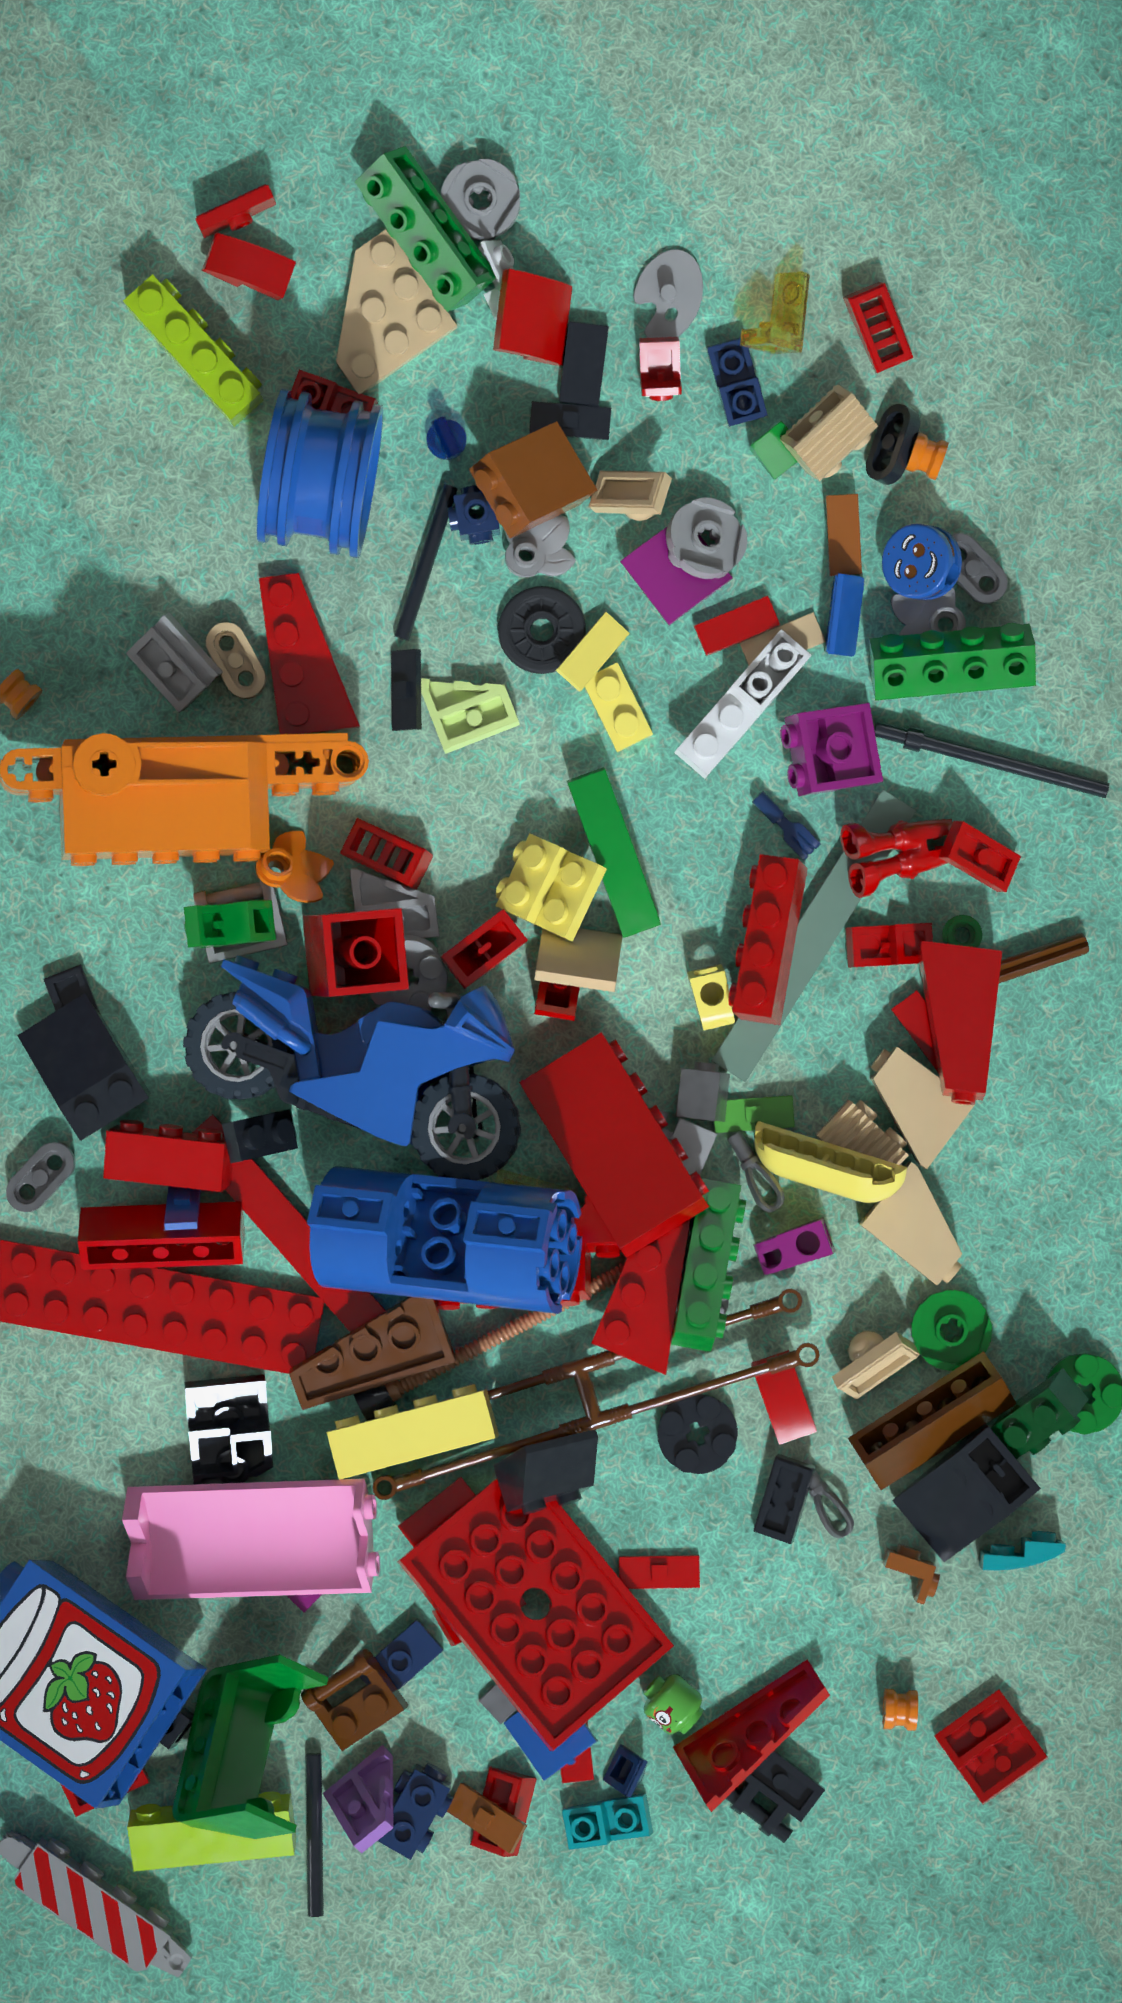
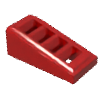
M877 282L843 297L875 373L914 358L885 283ZM877 297L879 305L865 311L861 310L860 304ZM884 313L886 320L869 327L867 326V319ZM891 328L892 335L876 342L873 341L872 335ZM897 342L899 350L879 357L878 350Z
M359 818L356 819L340 851L341 855L414 890L418 889L433 858V855L426 849ZM369 832L373 835L363 855L357 853V850L365 833ZM381 839L387 842L376 862L372 858ZM397 846L401 848V851L391 869L387 865ZM413 854V857H412V859H411V861H410V863H409V865H408V867H407L405 873L402 874V872H403V870H404V868H405V866H406V864H407V862H408V860H409V858H410V855Z

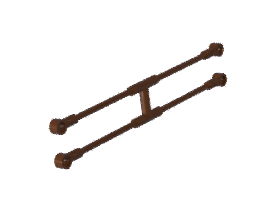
M786 1289L779 1296L751 1304L748 1309L727 1315L725 1326L750 1318L757 1320L783 1311L794 1313L802 1305V1296L795 1289ZM787 1293L795 1294L798 1298L797 1306L794 1308L785 1307L782 1301L783 1296ZM803 1343L797 1350L772 1357L771 1359L769 1358L766 1363L636 1404L629 1405L626 1403L603 1411L600 1409L589 1372L614 1365L615 1361L624 1357L605 1350L604 1352L573 1360L550 1369L542 1370V1374L491 1389L487 1392L489 1399L493 1400L544 1383L550 1385L574 1377L586 1416L559 1424V1428L426 1470L419 1468L418 1470L415 1469L414 1471L393 1477L382 1475L374 1481L373 1493L381 1500H388L399 1491L425 1484L427 1479L516 1452L527 1445L597 1430L617 1422L632 1419L634 1414L768 1372L774 1374L797 1366L812 1367L818 1362L820 1353L817 1346L813 1343ZM805 1347H810L815 1352V1359L811 1362H804L800 1358V1351ZM387 1480L391 1483L392 1492L389 1495H384L379 1491L378 1485L380 1481Z

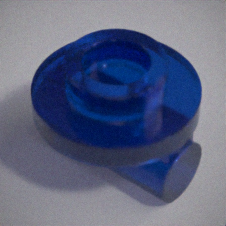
M445 416L431 422L432 426L427 433L426 439L430 452L442 460H451L458 457L464 451L467 443L463 427L456 421L446 419Z

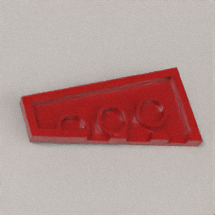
M299 573L259 578L280 734H314L360 727Z
M691 1218L627 1258L592 1340V1344L667 1375Z

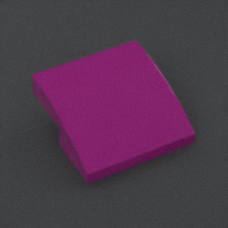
M666 527L622 559L620 563L670 626L700 602L702 603L731 581L733 577L728 572L719 579H702L686 573L682 568L674 566L668 558L669 549L666 543ZM698 535V538L701 541V543L708 547L707 543L703 540V538L700 535Z

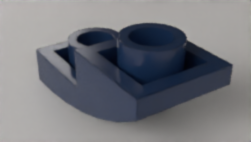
M742 336L706 346L728 426L768 416L746 337Z

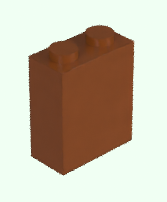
M557 421L489 452L469 469L477 487L484 494L498 522L502 525L510 539L576 508L598 491Z

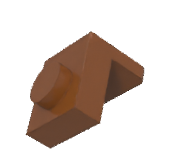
M898 1544L897 1551L887 1548L882 1562L886 1568L919 1578L913 1599L917 1603L924 1605L927 1596L933 1598L937 1590L940 1574L934 1573L936 1565L931 1561L921 1559V1551L912 1547Z

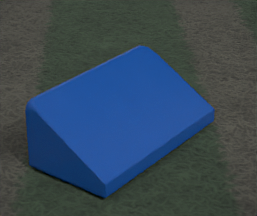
M839 573L834 575L825 643L826 654L852 657L856 653L865 582L863 577Z

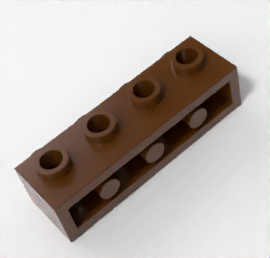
M983 1351L853 1434L848 1440L879 1489L883 1490L1017 1403L1003 1378Z

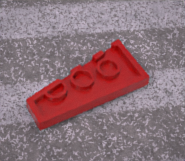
M808 1659L673 1746L678 1758L711 1812L830 1696Z

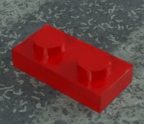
M953 821L939 858L997 892H1007L1021 856L966 822Z

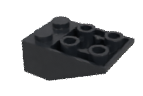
M985 1424L968 1435L892 1501L942 1561L946 1562L1012 1514L1041 1488L990 1427Z

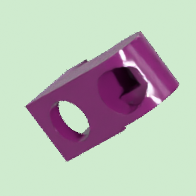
M823 1217L753 1244L764 1275L823 1258L835 1252Z

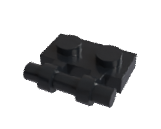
M774 1750L745 1779L747 1784L741 1790L736 1788L726 1800L731 1803L730 1808L740 1815L743 1812L760 1825L758 1829L765 1835L770 1836L772 1834L784 1843L793 1832L790 1827L782 1822L784 1817L789 1813L802 1822L823 1794L825 1788ZM758 1791L776 1803L770 1812L753 1800Z

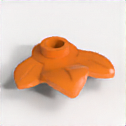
M290 831L279 835L274 842L273 848L260 855L261 859H258L255 869L258 878L264 884L276 888L280 887L290 899L295 901L313 903L322 900L323 892L318 883L330 873L334 862L321 854L305 850L306 837L303 831ZM270 867L278 868L281 873L272 871Z

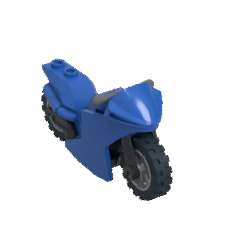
M239 955L236 956L235 962L223 959L221 967L241 981L240 988L237 992L216 995L207 1003H203L196 1010L197 1013L194 1017L190 1018L186 1027L188 1028L187 1034L183 1039V1048H185L186 1052L184 1057L187 1067H190L193 1078L198 1083H201L207 1091L227 1099H248L261 1096L275 1087L279 1098L283 1102L294 1105L299 1109L314 1112L333 1121H339L401 1146L413 1145L417 1149L421 1161L441 1177L475 1181L484 1179L501 1170L508 1163L511 1156L514 1155L521 1134L518 1108L515 1106L511 1095L497 1082L474 1074L475 1065L496 1059L510 1062L515 1051L504 1014L498 1001L486 985L463 996L450 992L431 993L428 996V1004L433 1008H443L446 1010L448 1019L445 1022L439 1020L425 1008L392 1001L383 1004L358 1019L357 1023L342 1032L328 1035L318 1033L312 994L306 987L295 984L298 976L279 969H274L272 975L258 971L259 962ZM238 1016L237 1032H230L221 1022L229 1017ZM246 1018L260 1029L250 1035L244 1033ZM215 1028H217L225 1037L221 1044L210 1045L211 1035ZM266 1033L268 1043L257 1038ZM227 1050L229 1055L221 1068H219L214 1062L211 1052ZM236 1057L240 1059L245 1075L235 1076L226 1073ZM248 1062L260 1067L252 1072ZM476 1100L484 1103L489 1110L477 1116ZM443 1109L451 1119L448 1126L436 1128L438 1116ZM493 1115L495 1121V1134L483 1130V1120ZM455 1133L457 1136L448 1150H446L440 1143L437 1134ZM481 1136L492 1140L489 1147L481 1154H478L474 1139H478ZM463 1138L466 1139L472 1155L470 1158L453 1155Z

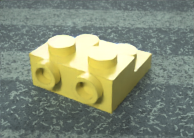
M529 833L527 840L518 843L514 849L513 860L515 865L510 876L503 878L496 888L498 901L495 906L573 942L607 869Z

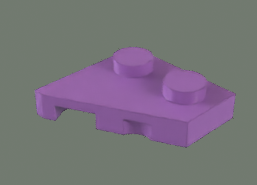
M384 1745L380 1746L322 1793L351 1843L361 1854L393 1829V1755Z

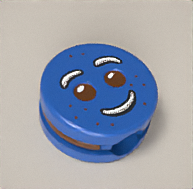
M910 524L897 530L887 541L882 555V570L889 586L898 594L913 599L933 600L945 595L957 582L962 567L961 551L954 537L940 527L925 524Z

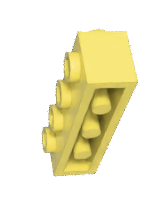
M475 1384L452 1390L453 1398L438 1402L435 1394L413 1400L414 1408L399 1412L398 1406L394 1405L375 1410L374 1415L376 1419L360 1423L359 1416L356 1415L335 1421L336 1429L326 1433L339 1480L497 1438L499 1433L487 1389L477 1391Z

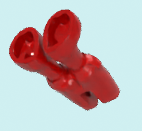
M952 819L924 820L911 823L900 820L898 823L893 824L888 832L885 833L869 832L857 823L843 825L840 831L841 845L845 854L851 859L867 857L890 849L899 851L898 854L891 858L852 864L848 871V878L854 895L858 898L872 895L879 883L892 875L897 874L901 878L914 879L921 872L947 864L948 862L939 858L943 846H935V849L928 850L927 839L933 838V840L948 835L953 823Z

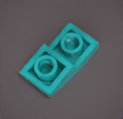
M1032 1531L1031 1538L1021 1537L1020 1553H1014L1015 1546L1006 1544H991L990 1551L980 1550L979 1566L982 1570L994 1571L1033 1566L1064 1553L1066 1543L1056 1539L1055 1532Z
M646 1793L635 1794L631 1798L624 1796L562 1809L569 1850L608 1845L611 1841L646 1837L653 1833Z

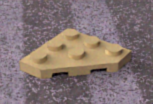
M386 229L355 250L336 364L358 394H364L458 328L450 314L435 300L432 290L419 272L411 266L405 252L397 241L388 234Z

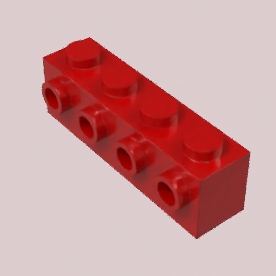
M760 854L758 865H753L751 868L749 886L751 889H754L751 904H746L743 912L742 925L747 930L744 943H739L737 947L735 963L736 967H740L738 981L731 984L728 999L729 1006L733 1007L732 1012L741 1020L781 1025L808 870L799 859Z
M242 1202L200 1203L197 1229L165 1230L166 1204L81 1207L78 1231L81 1269L241 1265L244 1259L245 1237Z

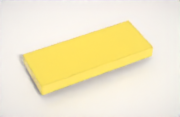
M605 612L556 671L580 692L630 633Z

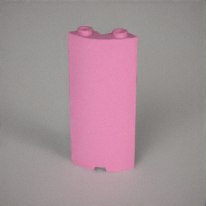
M365 1479L127 1487L122 1517L124 1527L131 1542L126 1572L127 1582L134 1600L372 1593L373 1576H379L380 1556L378 1552H373L372 1519H375L377 1514L375 1495H368Z

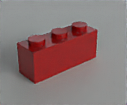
M121 1120L120 1125H116L106 1131L104 1179L222 1192L231 1185L232 1163H230L225 1137H222L221 1130L199 1129L198 1134L183 1132V1127L180 1125L161 1124L159 1129L144 1128V1122Z

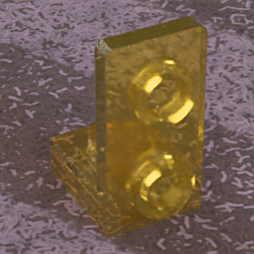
M800 271L777 273L775 275L770 322H759L758 328L742 329L741 346L770 354L802 352L810 279L809 273Z

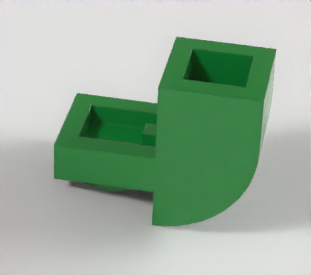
M272 900L184 907V928L187 935L188 948L223 947L276 940Z

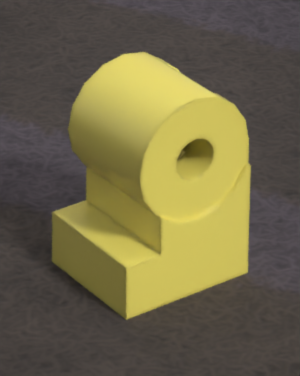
M722 964L687 972L703 1031L734 1024L732 1007L729 1006L728 1002L729 988Z

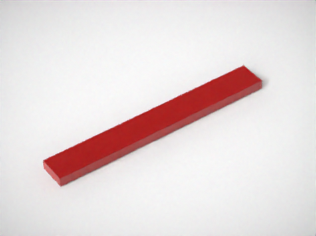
M214 1114L192 1132L198 1134L199 1129L221 1130L222 1137H224L222 1123ZM253 1159L232 1163L231 1185L225 1190L235 1202H242L243 1211L350 1332L386 1311L370 1292L327 1288L319 1285L314 1277L311 1266L310 1226L307 1224V1220Z

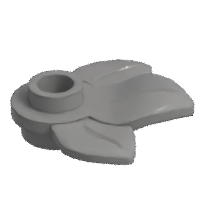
M559 515L511 539L505 532L509 541V546L505 552L507 568L516 576L524 578L532 577L538 573L554 577L567 572L576 561L568 550L562 548L570 532L569 519ZM519 552H529L532 560L528 562L523 561L519 557Z
M954 588L945 595L933 600L907 598L900 594L892 596L890 601L894 615L905 625L899 635L921 634L928 630L942 632L938 628V621L941 618H948L952 621L953 627L951 631L964 629L966 621L963 613L955 607L956 597Z

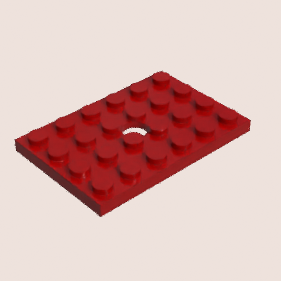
M496 1477L397 1562L550 1751H554L674 1645L562 1506H559L557 1500L547 1502V1508L531 1514L523 1515L522 1509L507 1512ZM530 1588L543 1590L550 1600L549 1611L540 1620H532L526 1617L520 1607L522 1595Z

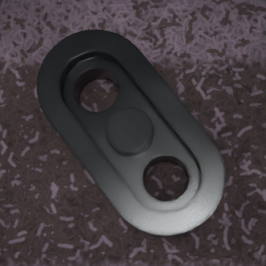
M894 404L882 415L866 461V471L870 478L884 485H890L898 481L903 475L920 428V417L915 410L903 404Z

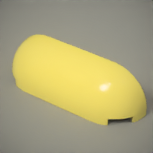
M760 1121L756 1123L754 1133L756 1153L762 1164L769 1171L782 1178L864 1203L879 1202L889 1198L901 1188L905 1181L907 1171L905 1166Z

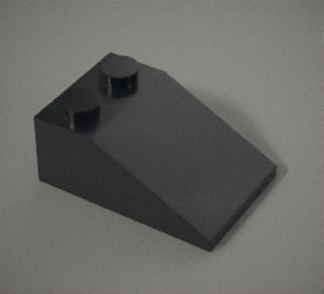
M86 992L17 1035L57 1106L80 1141L150 1097L151 1093Z

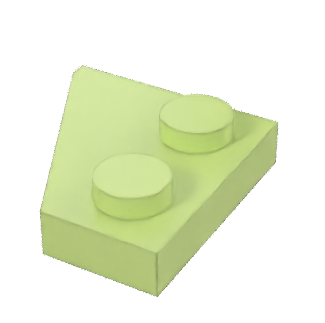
M425 678L421 679V693L445 754L520 725L505 685L488 683L473 685L470 682L463 681L445 683L432 682L430 679Z

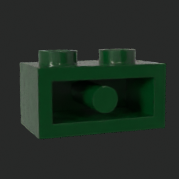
M1062 1368L1016 1401L1017 1404L1003 1412L990 1429L1016 1460L1028 1451L1035 1455L1051 1442L1050 1436L1059 1431L1061 1435H1064L1080 1422L1081 1419L1077 1415L1088 1401V1397Z

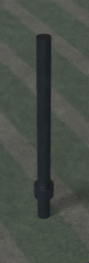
M877 721L875 725L876 737L901 743L904 749L919 752L920 749L1101 798H1106L1110 783L925 734V729L909 725L907 729Z

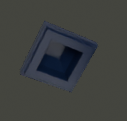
M620 1744L603 1781L626 1797L631 1798L644 1777L648 1761Z

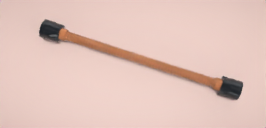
M619 1264V1267L615 1266V1269H610V1272L602 1273L601 1277L598 1275L597 1279L592 1278L591 1297L592 1294L596 1295L597 1291L600 1293L601 1289L606 1290V1287L614 1286L620 1277L624 1265ZM562 1306V1312L565 1311V1308L569 1309L570 1307ZM529 1311L528 1315L525 1313L523 1314L524 1317L519 1316V1319L515 1318L514 1322L506 1323L505 1327L502 1325L501 1329L496 1328V1331L492 1330L491 1334L488 1332L487 1336L479 1337L478 1341L473 1340V1343L465 1344L464 1348L456 1349L454 1353L456 1356L455 1363L353 1394L367 1421L375 1419V1410L396 1405L395 1401L402 1398L405 1391L408 1393L409 1389L413 1390L414 1387L417 1388L419 1385H423V1382L431 1381L432 1377L436 1378L437 1375L440 1376L441 1373H446V1370L454 1369L455 1365L459 1366L460 1363L463 1364L464 1361H469V1358L477 1357L478 1353L481 1355L482 1351L487 1352V1349H492L491 1346L496 1347V1344L500 1345L501 1341L504 1343L506 1340H510V1337L514 1338L515 1335H519V1332L523 1333L524 1330H528V1327L533 1328V1325L537 1326V1323L540 1324L542 1320L546 1321V1318L550 1319L551 1315L554 1317L556 1314Z

